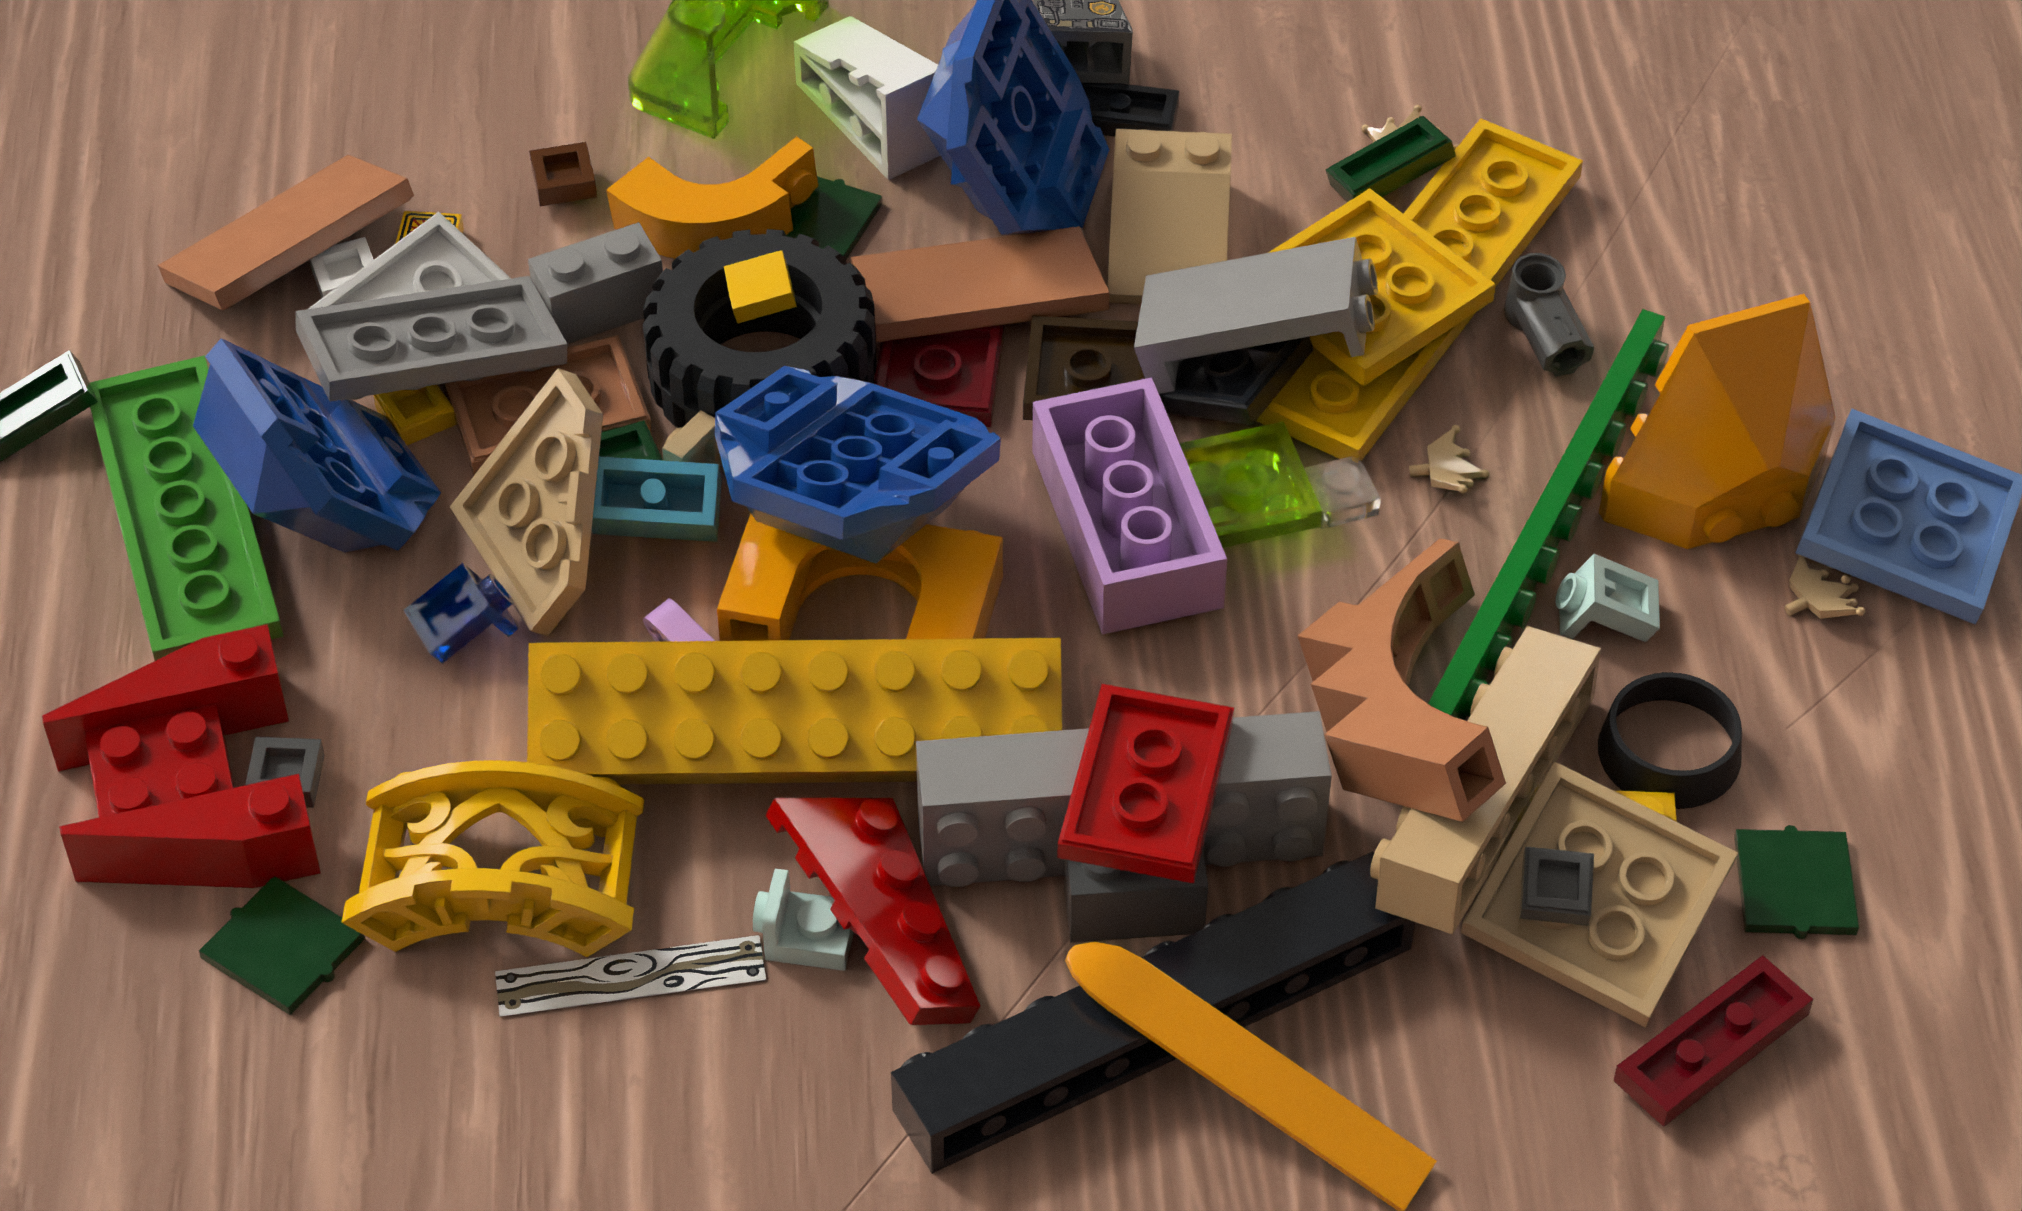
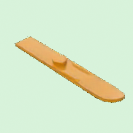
M1100 942L1074 945L1069 950L1065 962L1072 977L1089 996L1105 1009L1397 1211H1405L1437 1160L1145 959L1120 946Z

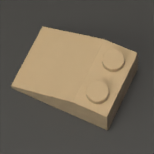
M1116 129L1107 285L1110 292L1109 303L1141 304L1147 275L1227 261L1232 134Z

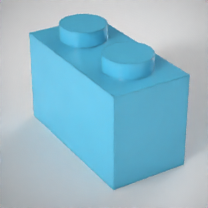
M599 456L592 533L717 542L722 486L719 464Z

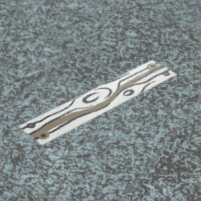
M759 935L495 971L500 1017L766 980Z

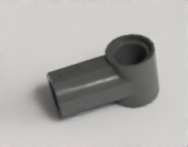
M1529 253L1521 256L1514 263L1503 309L1505 318L1512 326L1524 331L1544 371H1551L1555 377L1575 373L1578 367L1591 360L1594 345L1563 289L1566 278L1565 269L1558 260L1550 255Z

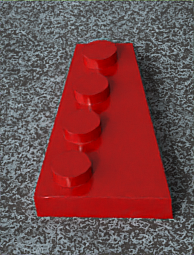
M774 798L765 816L777 833L787 831L799 848L795 859L809 879L819 877L835 900L830 910L843 929L852 930L863 940L869 949L864 957L865 961L910 1026L971 1023L981 1005L893 798Z

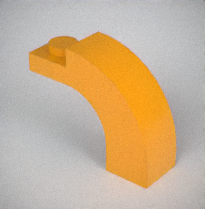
M796 136L751 173L731 182L722 184H697L689 182L672 174L648 156L606 189L614 229L617 230L639 222L657 253L676 259L688 249L693 253L700 250L699 245L710 238L718 236L720 241L733 238L732 235L735 231L750 229L751 235L766 234L767 229L783 230L785 234L793 231L790 209L809 198L813 190L818 187L813 147Z

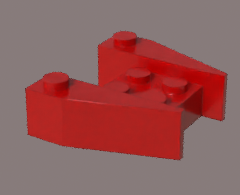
M268 624L201 638L42 715L43 725L58 772L86 765L91 767L99 818L59 826L76 882L258 888L264 886L274 876L285 882L321 873L299 774L240 787L234 786L225 735L289 722Z

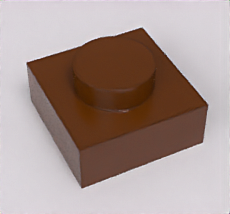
M586 142L529 151L540 207L597 198L596 182Z

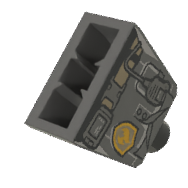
M1033 0L1037 10L1076 71L1080 82L1129 84L1133 30L1119 0Z

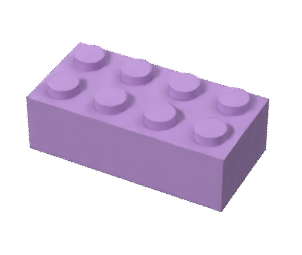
M1152 377L1033 402L1032 452L1101 633H1112L1224 608L1227 557Z

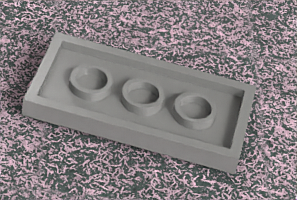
M530 276L295 311L296 333L330 402L343 399L357 400L368 395L399 390H418L425 386L462 380L475 381L487 376L518 371H536L543 367L567 364L568 344Z

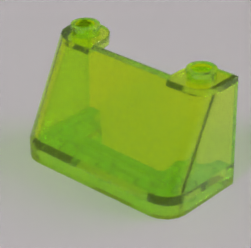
M672 0L628 74L629 99L631 103L642 112L715 139L729 123L728 105L718 99L720 96L719 81L716 79L715 64L753 21L778 29L783 24V16L793 12H805V19L816 22L828 8L829 0Z

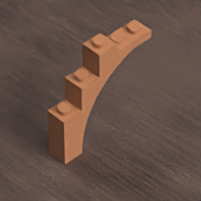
M1439 538L1359 605L1338 602L1298 635V639L1313 681L1311 687L1327 732L1324 736L1342 789L1463 822L1506 784L1489 727L1446 714L1430 706L1416 696L1409 688L1414 664L1434 629L1475 596L1459 542Z

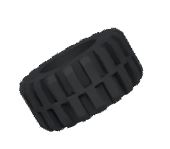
M750 229L735 231L732 235L733 238L721 241L718 236L710 238L699 245L700 250L693 253L688 249L672 262V270L666 268L652 285L653 291L646 298L643 309V333L650 389L655 403L663 409L664 416L677 428H683L700 410L715 417V412L783 366L809 370L811 375L817 377L840 376L874 384L877 361L875 308L872 293L866 287L865 278L851 263L846 264V258L829 245L824 249L819 248V242L814 238L799 234L797 239L786 237L783 230L767 229L766 234L751 235ZM782 250L788 265L797 307L737 323L732 310L724 266ZM753 332H778L801 339L787 347L767 352H744L721 345L734 337Z

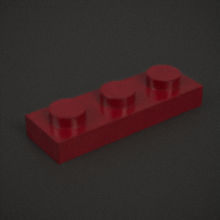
M1762 955L1616 1066L1613 1081L1664 1127L1807 1017L1814 999Z

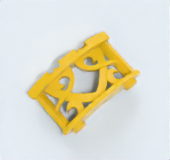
M483 760L447 763L412 772H403L368 791L366 805L373 809V816L358 894L345 901L341 923L388 949L397 952L406 946L435 936L469 932L470 921L491 920L507 921L506 933L546 940L589 957L632 930L634 908L627 905L636 821L637 816L643 813L644 799L620 787L613 779L601 776L593 777L581 772L544 764ZM503 812L523 825L542 845L530 847L513 854L504 862L500 869L477 868L473 858L465 850L450 843L478 821L494 813ZM407 829L410 840L414 845L404 846ZM594 834L599 837H605L603 854L582 850L590 848L594 844ZM442 866L452 869L442 870ZM533 870H541V874L529 873ZM584 874L600 877L598 891L588 887Z

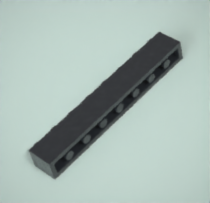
M1372 851L1352 861L1342 860L1336 862L1324 870L1320 876L1296 887L1279 888L1269 894L1263 902L1237 914L1220 915L1210 921L1204 929L1178 941L1161 942L1151 948L1141 958L1244 1028L1412 948L1415 922L1375 909L1378 880L1370 876V868L1374 856ZM1079 985L1055 997H1041L1028 1005L1023 1012L999 1023L980 1025L968 1032L963 1039L933 1053H919L909 1058L900 1068L891 1072L892 1110L928 1169L933 1174L1177 1058L1109 1012Z

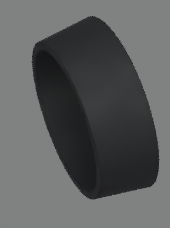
M1674 672L1646 675L1626 685L1614 699L1599 733V759L1608 777L1622 791L1674 793L1676 809L1702 806L1725 794L1739 775L1742 762V725L1740 716L1732 701L1719 688L1703 679ZM1645 702H1681L1694 706L1717 720L1728 733L1732 745L1719 760L1703 768L1694 770L1665 769L1644 761L1626 746L1619 734L1616 718L1625 710Z

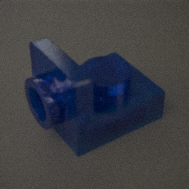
M464 563L457 566L403 610L428 652L442 664L491 624L508 637L519 629L507 610L514 602L503 585L491 574L482 579Z

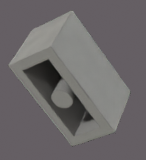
M639 222L528 259L530 278L567 344L643 319L646 298L653 291L652 285L663 272L662 260Z

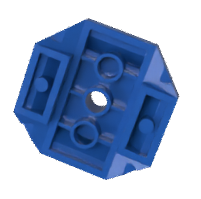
M220 338L205 356L210 366L193 427L251 512L344 553L380 545H386L399 551L415 533L441 492L386 416L353 400L344 399L330 402L322 386Z
M783 366L715 412V439L732 502L746 506L757 522L875 564L946 510L968 484L997 463L1000 457L1001 438L994 432L989 433L986 426L975 417L870 382L840 376L817 377L811 375L809 370Z

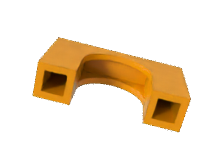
M750 513L717 607L720 641L789 640L799 609L804 600L815 589L826 582L849 575L883 577L901 585L912 594L917 601V605L906 639L985 638L1003 579V537L983 534L974 530L965 531L926 524L875 564L757 522Z

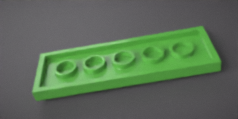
M205 355L89 382L98 401L90 409L155 661L201 638L268 624L271 640L284 637L248 506L193 427L209 370Z

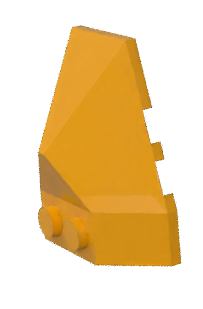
M1805 294L1687 326L1655 383L1656 388L1660 392L1658 399L1648 416L1646 414H1638L1630 429L1636 438L1624 459L1622 457H1614L1606 470L1599 514L1605 522L1685 549H1691L1712 542L1722 543L1736 535L1764 527L1781 526L1792 519L1800 517L1826 459L1836 418L1811 303Z

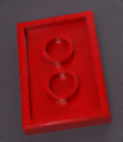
M1101 684L1058 840L1057 858L1194 883L1233 726L1235 707Z

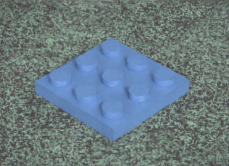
M1851 409L1795 553L1976 625L1984 610L2022 497V475Z

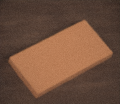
M346 155L157 266L166 284L220 310H226L410 201L414 197V193L408 178L351 155Z
M1080 226L851 257V264L865 278L866 287L872 293L875 308L876 342L1032 321V316L1063 317L1109 310L1110 292Z

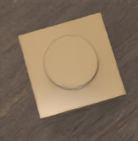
M700 410L683 428L675 429L662 447L663 461L719 464L720 466L722 461L715 439V417Z

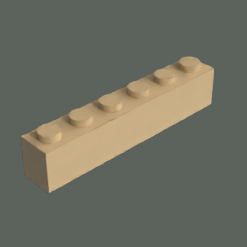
M1527 626L1513 649L1505 647L1502 650L1495 667L1494 679L1490 685L1482 683L1479 686L1472 702L1470 717L1467 721L1489 727L1506 784L1463 822L1403 806L1398 818L1395 835L1392 840L1383 838L1380 841L1372 859L1370 876L1378 880L1375 909L1453 935L1516 830L1551 766L1559 758L1592 703L1595 695L1601 648Z

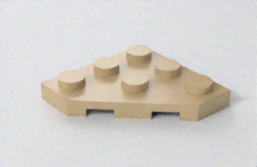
M557 368L450 506L529 630L547 636L550 635L586 589L603 421L602 411L576 374Z

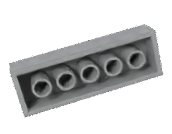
M1320 711L1234 718L1203 844L1205 865L1213 864L1227 867L1240 862L1277 859L1291 862L1302 860L1306 857L1323 856L1332 774ZM1089 728L916 741L918 823L923 870L929 885L963 887L977 882L1003 880L1029 882L1042 877L1064 876L1065 859L1057 858L1058 840Z

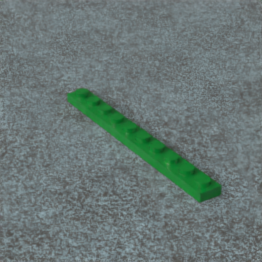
M1642 309L1428 702L1430 706L1462 720H1465L1466 716L1470 717L1472 702L1479 686L1482 683L1489 685V682L1485 680L1491 670L1495 672V667L1502 650L1505 647H1512L1513 637L1509 635L1514 626L1523 629L1528 623L1537 596L1533 590L1538 582L1545 585L1549 583L1560 554V550L1556 547L1561 539L1568 542L1572 540L1582 514V506H1579L1583 497L1592 500L1596 495L1605 469V465L1601 464L1605 456L1616 457L1626 432L1627 425L1623 423L1626 416L1637 417L1646 397L1648 383H1645L1648 375L1657 378L1664 366L1669 350V344L1661 341L1665 316Z

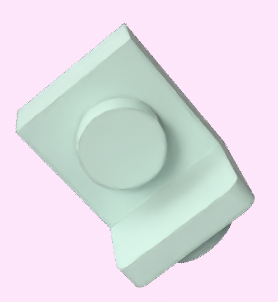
M1593 554L1575 573H1569L1562 580L1558 588L1556 606L1559 608L1560 634L1573 639L1591 620L1644 642L1660 629L1658 580L1609 559Z
M775 868L769 892L759 891L757 894L753 912V931L763 933L765 960L845 971L854 932L850 929L844 930L830 910L835 901L833 897L790 891L789 870Z

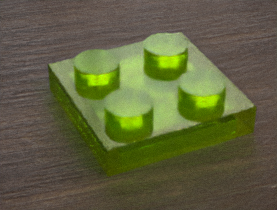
M1284 421L1179 443L1223 548L1321 527L1323 510Z

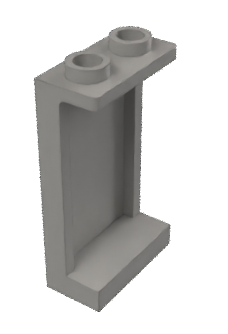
M1356 237L1147 275L1134 344L1145 379L1152 377L1159 394L1175 391L1178 365L1181 359L1337 331L1344 334L1351 357L1364 355L1366 332L1374 331L1375 327L1373 308L1369 298L1371 295H1377L1378 293L1374 263L1371 258L1362 259Z

